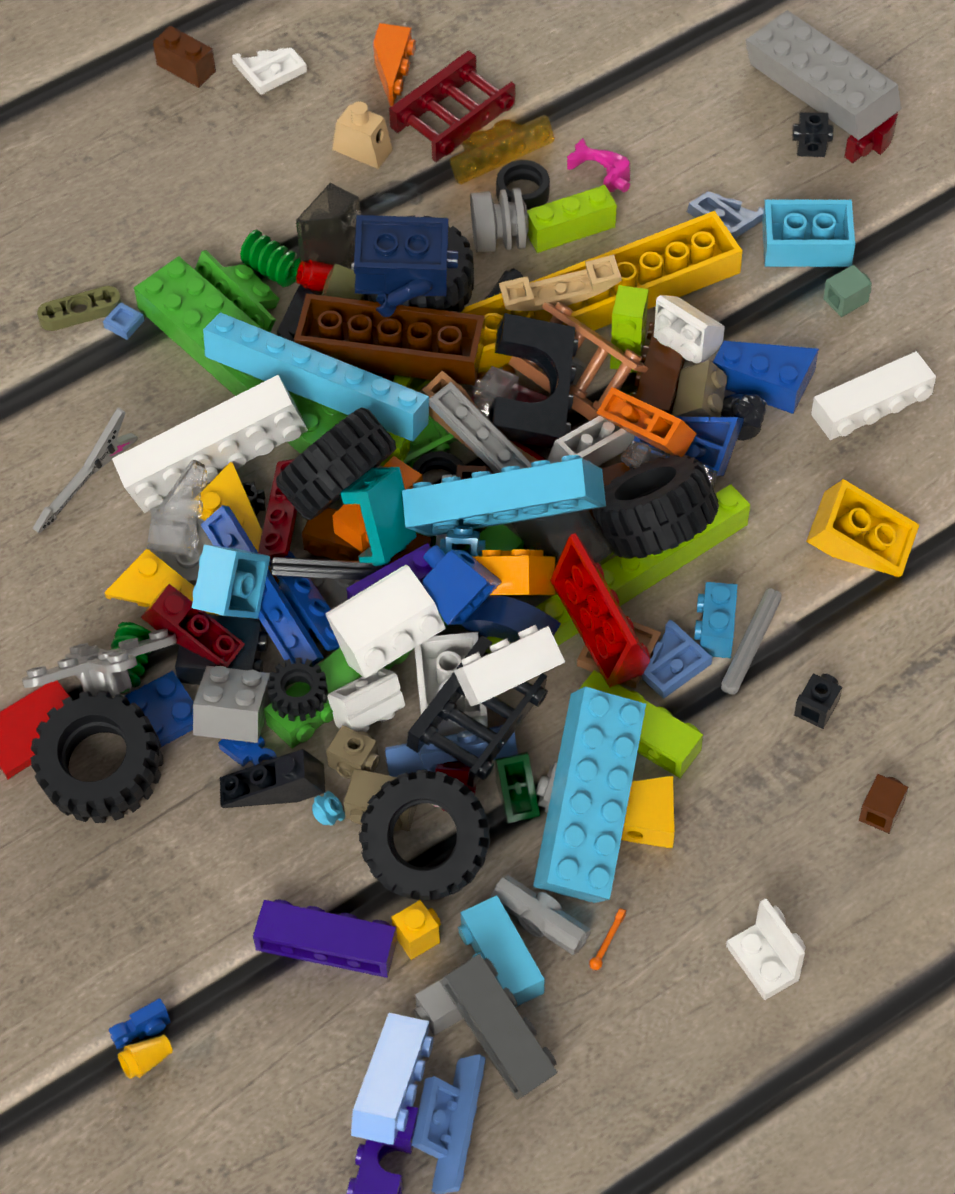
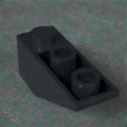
M300 749L220 777V805L222 808L295 803L325 793L324 764L305 749Z

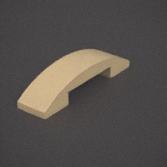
M610 255L586 261L585 270L532 283L529 282L528 276L499 283V288L506 310L539 311L545 310L542 308L544 303L556 305L557 302H560L567 306L594 297L622 281L615 256Z

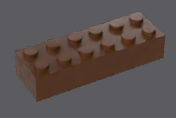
M306 293L294 337L295 343L368 372L433 380L443 371L457 383L475 385L485 342L484 315L398 305L391 316L383 317L376 311V308L381 306L378 302Z

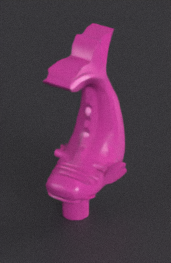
M584 138L578 144H575V151L567 156L568 170L576 168L585 161L599 162L607 171L603 185H606L608 191L611 193L617 189L622 192L628 191L630 188V161L628 158L612 151L589 148Z

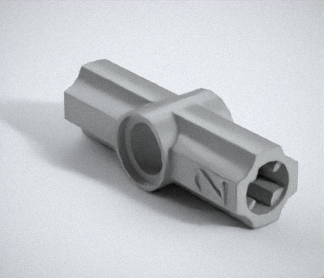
M508 874L500 879L491 894V898L496 895L498 896L505 910L518 918L520 925L527 932L538 938L545 936L573 956L577 952L579 953L590 935L591 929L565 913L561 905L552 896L544 892L537 894Z

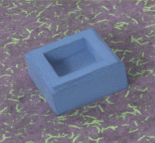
M120 302L103 320V325L107 330L128 340L145 321L144 314Z

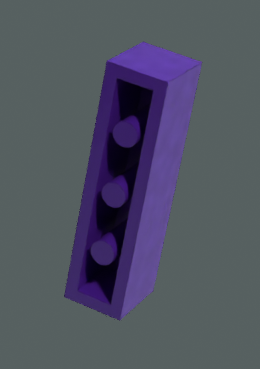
M276 899L274 901L263 900L253 933V940L256 951L388 978L397 945V931L395 926H391L390 923L383 920H373L371 922L358 919L355 915L349 913L337 915L327 913L319 907L308 906L303 908L293 906L288 901Z

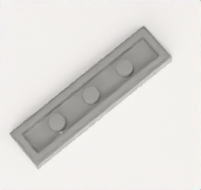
M452 382L429 399V406L494 473H501V468L507 466H520V469L531 467V463Z

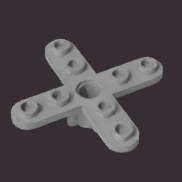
M161 629L149 633V639L138 642V638L121 641L118 643L120 648L113 650L100 649L98 645L89 646L88 643L79 644L69 648L71 653L65 655V659L58 661V667L47 670L46 666H40L27 670L28 676L22 679L24 688L36 687L75 675L80 679L84 692L90 691L92 696H97L99 690L109 691L113 697L132 687L128 669L137 665L135 656L175 644L177 642L176 635L169 634L167 629Z

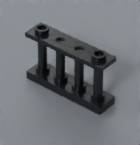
M481 635L465 658L479 652L481 657L490 654L491 649L489 646L492 645V641ZM462 662L459 664V666H458L456 669H458V668H460V667L463 666V665H462ZM453 672L408 731L407 747L418 753L424 744L436 746L471 768L468 785L473 788L479 779L484 781L489 776L494 767L492 761L534 705L539 707L548 693V690L545 689L547 675L542 673L533 685L526 681L513 687L525 695L515 709L497 697L481 703L507 719L498 733L457 709V700L461 695L466 696ZM443 719L445 721L452 720L489 744L479 758L438 733L439 729L437 727Z

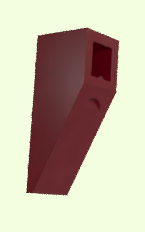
M168 584L140 618L156 630L167 629L169 634H175L177 644L219 666L227 668L245 643L205 611L192 608L193 602L171 584Z

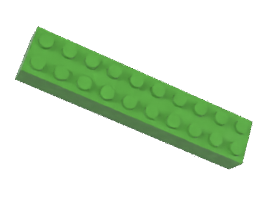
M180 256L134 287L138 310L232 394L237 396L264 382L261 379L205 357L203 329L219 313L260 329L262 328ZM288 391L308 431L301 434L296 440L287 441V443L301 454L348 415Z

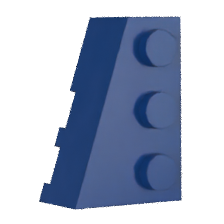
M675 416L683 420L697 433L685 455L700 461L706 472L716 476H724L745 418ZM636 436L633 440L632 445L667 458L672 456Z

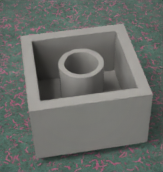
M206 666L193 703V735L258 743L265 721L264 708L270 704L267 686L268 681H270V673L258 672L256 670L231 669L224 666Z

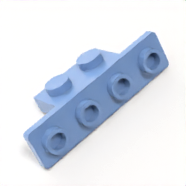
M503 725L490 727L489 729L498 733ZM468 730L445 736L478 758L489 745ZM515 732L495 759L518 754ZM407 743L385 748L389 776L393 777L406 772H417V770L435 772L437 764L458 761L432 744L429 746L424 744L418 753L407 747Z
M480 1054L461 1058L457 1061L453 1086L435 1076L425 1079L411 1146L438 1159L432 1185V1192L435 1194L456 1192L461 1188L467 1152L471 1142L470 1137L474 1116L477 1111L480 1085L484 1076L483 1070L486 1058Z

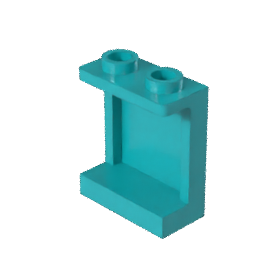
M400 467L372 468L340 492L343 504H360L370 547L358 556L360 563H372L373 566L387 564L391 561L390 558L406 549V545L417 537L415 531L405 528L402 490H405Z

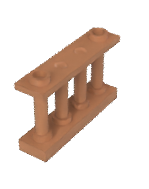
M557 302L556 305L544 303L542 308L553 315L549 322L557 324L564 322L568 326L575 327L574 339H578L577 351L585 338L599 346L576 385L572 384L569 394H573L572 409L591 421L599 416L596 412L611 387L620 390L632 369L646 373L648 367L640 363L642 357L629 349H626L624 352L571 316L573 310L560 302ZM608 354H611L622 363L599 401L595 400L593 403L586 398L588 394L586 390ZM512 356L508 363L550 393L548 377L540 366L530 360Z

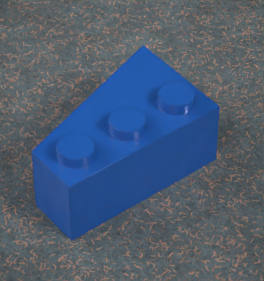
M723 341L713 363L727 375L725 390L738 394L760 395L767 405L794 414L815 372L819 349Z

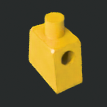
M673 776L632 781L621 840L673 848L675 833Z

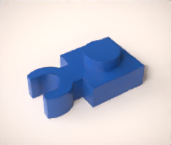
M261 736L258 743L221 739L218 742L219 749L242 767L249 761L254 766L260 764L263 760L277 758L273 750L263 748L265 741Z
M159 998L130 1014V1020L118 1023L109 1028L108 1031L116 1048L120 1049L128 1045L136 1037H139L141 1040L146 1036L151 1037L159 1034L171 1022L167 1009Z

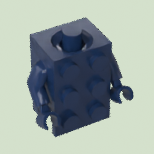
M356 216L354 254L355 294H378L376 301L381 306L377 307L376 311L383 317L391 316L395 312L396 306L419 296H446L447 268H458V250H448V218Z

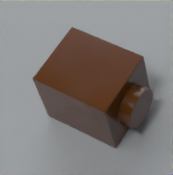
M877 774L862 805L859 821L890 834L904 805L909 787L903 785L896 778Z

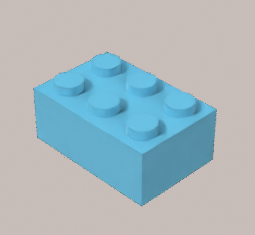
M765 200L762 219L765 267L852 266L855 249L852 200Z

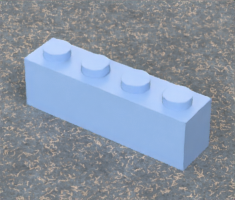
M388 1013L353 1108L351 1136L393 1145L398 1131L404 1132L408 1119L406 1107L407 1105L413 1106L416 1097L417 1085H414L415 1081H422L425 1069L423 1057L429 1058L432 1051L434 1038L428 1036L429 1021Z

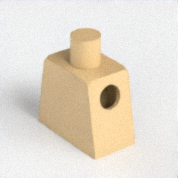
M359 101L349 105L336 122L333 150L379 169L392 152L385 119L378 114L368 111V106L364 102Z

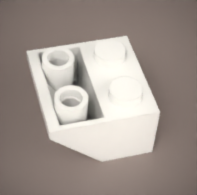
M660 295L656 299L653 337L662 345L669 346L680 353L684 359L695 364L707 361L721 347L725 326L677 296Z

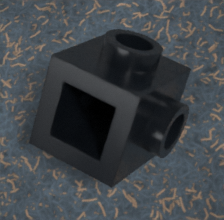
M800 112L798 124H793L792 141H797V156L825 157L827 142L833 141V125H828V113Z

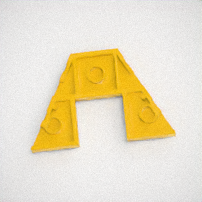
M230 462L189 504V508L205 521L222 505L229 506L258 552L262 529L233 463ZM146 549L104 594L110 600L115 598L137 603L141 607H148L168 584H171L193 602V589L195 586L149 549ZM272 575L278 584V578L276 577V575ZM206 612L207 614L219 615L215 613Z

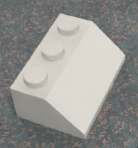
M408 565L402 566L325 613L348 665L364 678H367L446 629L435 602Z

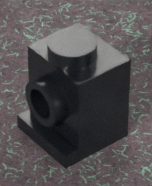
M813 673L802 694L797 698L794 716L824 729L841 697L842 686L838 685L837 679L829 674L818 676Z

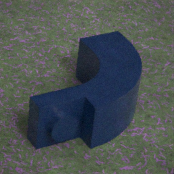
M489 595L462 625L468 633L478 632V638L481 635L483 637L507 638L509 642L513 643L520 639L519 632L533 625H536L538 630L549 626L554 637L561 623L540 609L523 601L507 596Z

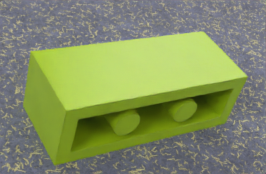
M602 185L527 210V236L535 251L540 253L615 228L617 204L606 185Z
M619 285L612 313L611 343L624 352L626 349H629L642 356L646 338L649 289ZM610 355V369L618 370L622 362Z

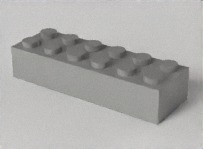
M788 10L745 40L749 61L753 67L819 113H828L829 120L858 140L901 110L898 84Z

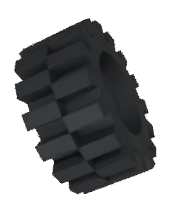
M295 658L296 663L291 664L290 659L284 661V668L279 663L275 667L276 673L271 671L269 675L270 681H268L267 686L270 704L272 703V708L275 712H279L280 717L285 718L288 714L289 721H295V716H300V721H306V714H309L312 719L316 716V709L321 712L324 709L323 703L327 704L328 689L324 671L321 672V667L317 663L313 666L312 660L306 659L305 664H302L301 658ZM296 682H303L310 686V691L301 697H291L285 692L289 685Z

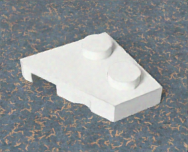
M292 48L278 49L276 51H257L258 56L241 58V53L232 55L233 64L260 95L307 72L306 63Z

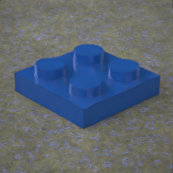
M173 670L124 696L127 697L130 704L136 703L142 709L145 716L148 717L159 737L162 747L193 730L194 702Z

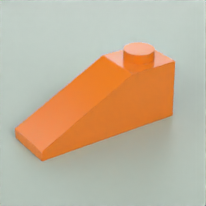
M611 387L596 412L604 419L672 456H684L697 435L683 420Z

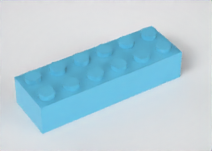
M568 455L561 458L562 462L557 463L542 460L532 462L529 468L520 469V466H507L501 468V473L490 474L488 471L472 473V478L462 480L461 477H446L442 479L440 484L432 485L431 482L414 483L412 489L402 490L405 528L432 537L447 534L448 530H454V526L459 525L478 529L606 507L602 469L592 464L591 461L581 458L580 455Z
M583 687L571 693L533 887L592 903L610 899L645 715V703L589 687Z

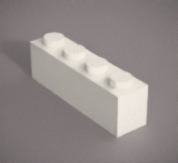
M917 351L815 396L811 415L829 440L839 436H847L863 425H871L883 416L890 413H898L914 402H922L929 398L933 393L936 376Z

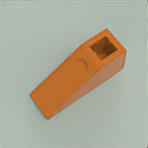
M379 23L373 41L374 62L389 105L392 106L395 104L397 95L401 96L404 84L402 78L403 75H408L410 66L409 56H414L416 40L412 39L411 27Z

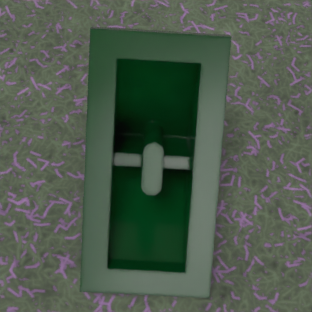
M524 752L495 759L496 784L507 822L511 823L540 816L529 753Z

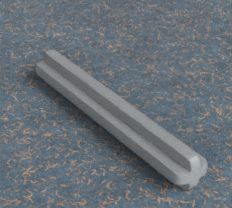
M768 588L765 591L721 683L722 691L731 695H735L738 692L780 604L781 592L772 588Z

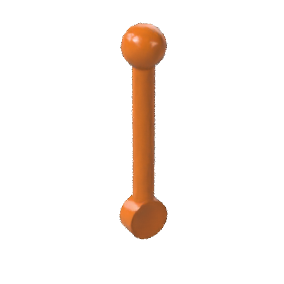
M619 908L596 957L589 961L591 969L599 970L602 967V958L620 923L624 920L626 910Z

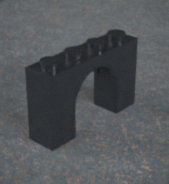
M507 313L504 314L497 325L495 353L524 358L536 363L546 373L550 383L549 398L541 402L529 403L502 397L495 398L489 407L488 420L509 441L552 449L555 440L570 433L571 423L567 422V413L572 408L573 394H569L570 384H573L576 367L572 366V358L575 357L578 349V339H574L575 327Z

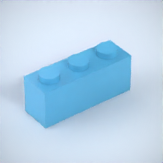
M497 895L460 912L461 926L458 927V931L466 946L471 944L476 953L473 957L480 953L483 959L488 958L492 962L498 973V976L495 978L503 989L508 988L517 1001V1006L544 994L545 979Z

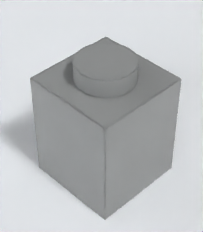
M439 981L415 994L416 1008L413 1010L417 1019L429 1021V1028L434 1036L463 1019Z

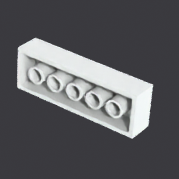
M276 375L112 458L124 488L142 511L146 513L150 509L162 507L164 503L176 497L187 495L193 488L203 483H210L230 462L233 463L235 469H238L245 465L247 461L259 455H266L275 447L287 441L296 440L301 434L307 432L308 429L293 398L279 375Z

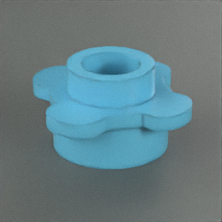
M327 791L323 797L318 795L314 798L312 811L315 818L321 824L332 826L336 823V820L342 821L345 819L342 804L332 792Z

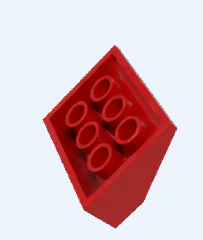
M571 534L550 581L607 685L611 688L643 675L650 662L649 652L645 644L640 643L634 632L632 620L624 615L619 606L616 592L610 589L605 581L601 565L597 562L595 563L590 552L577 534Z

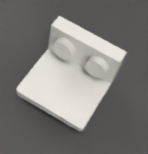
M766 898L759 902L756 924L730 938L726 944V947L764 1000L799 981L805 955V945L798 934L790 932L785 925L786 921L781 910L777 906L772 907Z

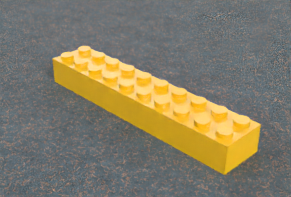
M712 211L541 277L530 283L585 270L586 261L614 255L622 281L594 297L567 305V307L573 310L571 316L595 331L612 324V313L619 285L649 289L648 310L656 307V299L660 295L681 297L740 274L743 250L717 213ZM501 293L464 307L461 313L485 316V342L478 373L490 372L508 364L512 358L509 355L495 353L497 325L505 313L547 322L551 320L553 315L546 310H506Z

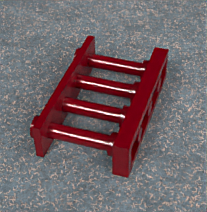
M468 50L389 108L390 128L399 133L407 126L413 127L431 141L432 160L438 162L444 156L450 155L456 147L503 112L513 107L515 104V84L510 82L500 90L477 74L476 55ZM471 82L490 97L483 103L478 104L459 88L465 83ZM446 97H452L470 112L459 119L440 105L439 102ZM431 111L450 125V127L439 134L419 119V117Z

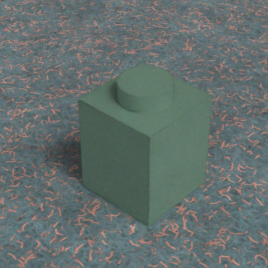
M852 265L826 280L823 299L840 317H843L869 302L872 283L865 273H862L855 265Z

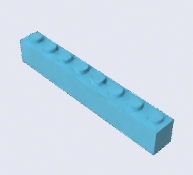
M219 313L203 329L205 357L263 381L279 375L288 391L346 415H350L361 407L369 409L386 431L412 442L429 423V396L223 313Z

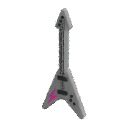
M120 408L116 409L85 461L84 466L49 507L44 508L33 526V530L41 533L57 519L56 516L91 475L95 474L109 463L112 458L118 456L137 441L138 437L133 433L117 437L125 411Z

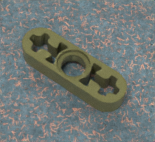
M103 286L45 302L37 310L40 326L47 331H55L106 317L121 302V297L118 289L115 287ZM105 299H110L111 302L106 303ZM83 304L87 306V309L83 312L72 311L76 305ZM63 310H67V315H64ZM54 314L55 317L49 318L48 315Z

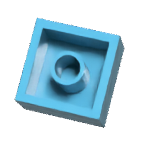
M204 544L203 552L199 558L197 583L193 589L192 608L223 616L258 619L270 556L241 549Z

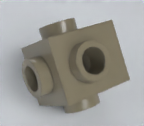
M344 725L341 726L326 750L328 766L347 779H351L354 768L374 772L380 761L377 741L367 732H357Z

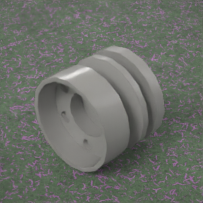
M520 188L512 189V202H508L506 190H500L499 203L495 204L493 203L490 191L470 193L471 221L476 253L495 252L497 238H502L506 250H511L512 237L514 236L517 248H526L528 215Z

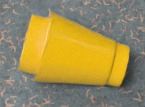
M163 1034L159 1037L124 1046V1051L118 1053V1059L129 1079L135 1076L141 1078L168 1055L172 1054L173 1049L168 1038Z

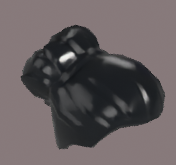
M730 394L723 399L721 417L745 418L737 440H749L760 433L764 415L766 414L765 406L767 403L757 394Z

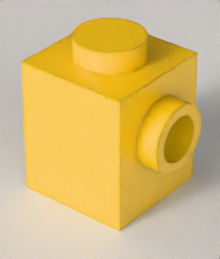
M421 900L391 917L392 926L396 927L397 940L411 960L440 943L439 926H441V921L434 909H427Z

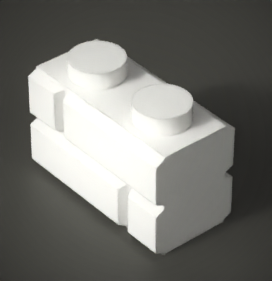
M381 668L367 678L362 676L329 693L327 697L338 729L344 725L357 732H367L369 725L377 721L392 719L396 711L406 706L403 694L400 691L401 687L398 676L395 672Z

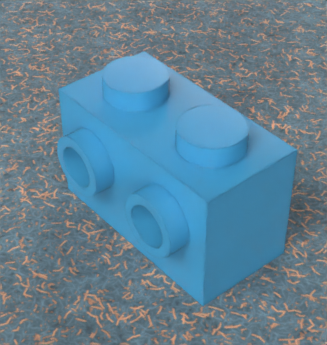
M706 582L705 593H698L697 612L703 614L702 621L696 620L694 639L700 640V646L712 657L731 658L737 584Z

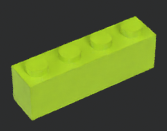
M595 670L579 688L589 687L645 703L646 709L637 753L678 778L683 776L701 752L703 734L694 725L683 723L676 719L663 707L654 706L646 701L640 693L633 690L629 691L619 684L609 688L603 675Z

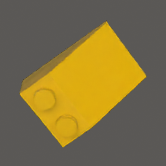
M843 479L824 492L806 542L831 557L900 577L904 572L919 524Z

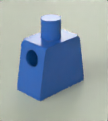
M436 545L430 548L423 556L432 570L423 579L422 584L435 602L440 615L447 625L463 624L502 583L498 577L463 550H451L445 554Z

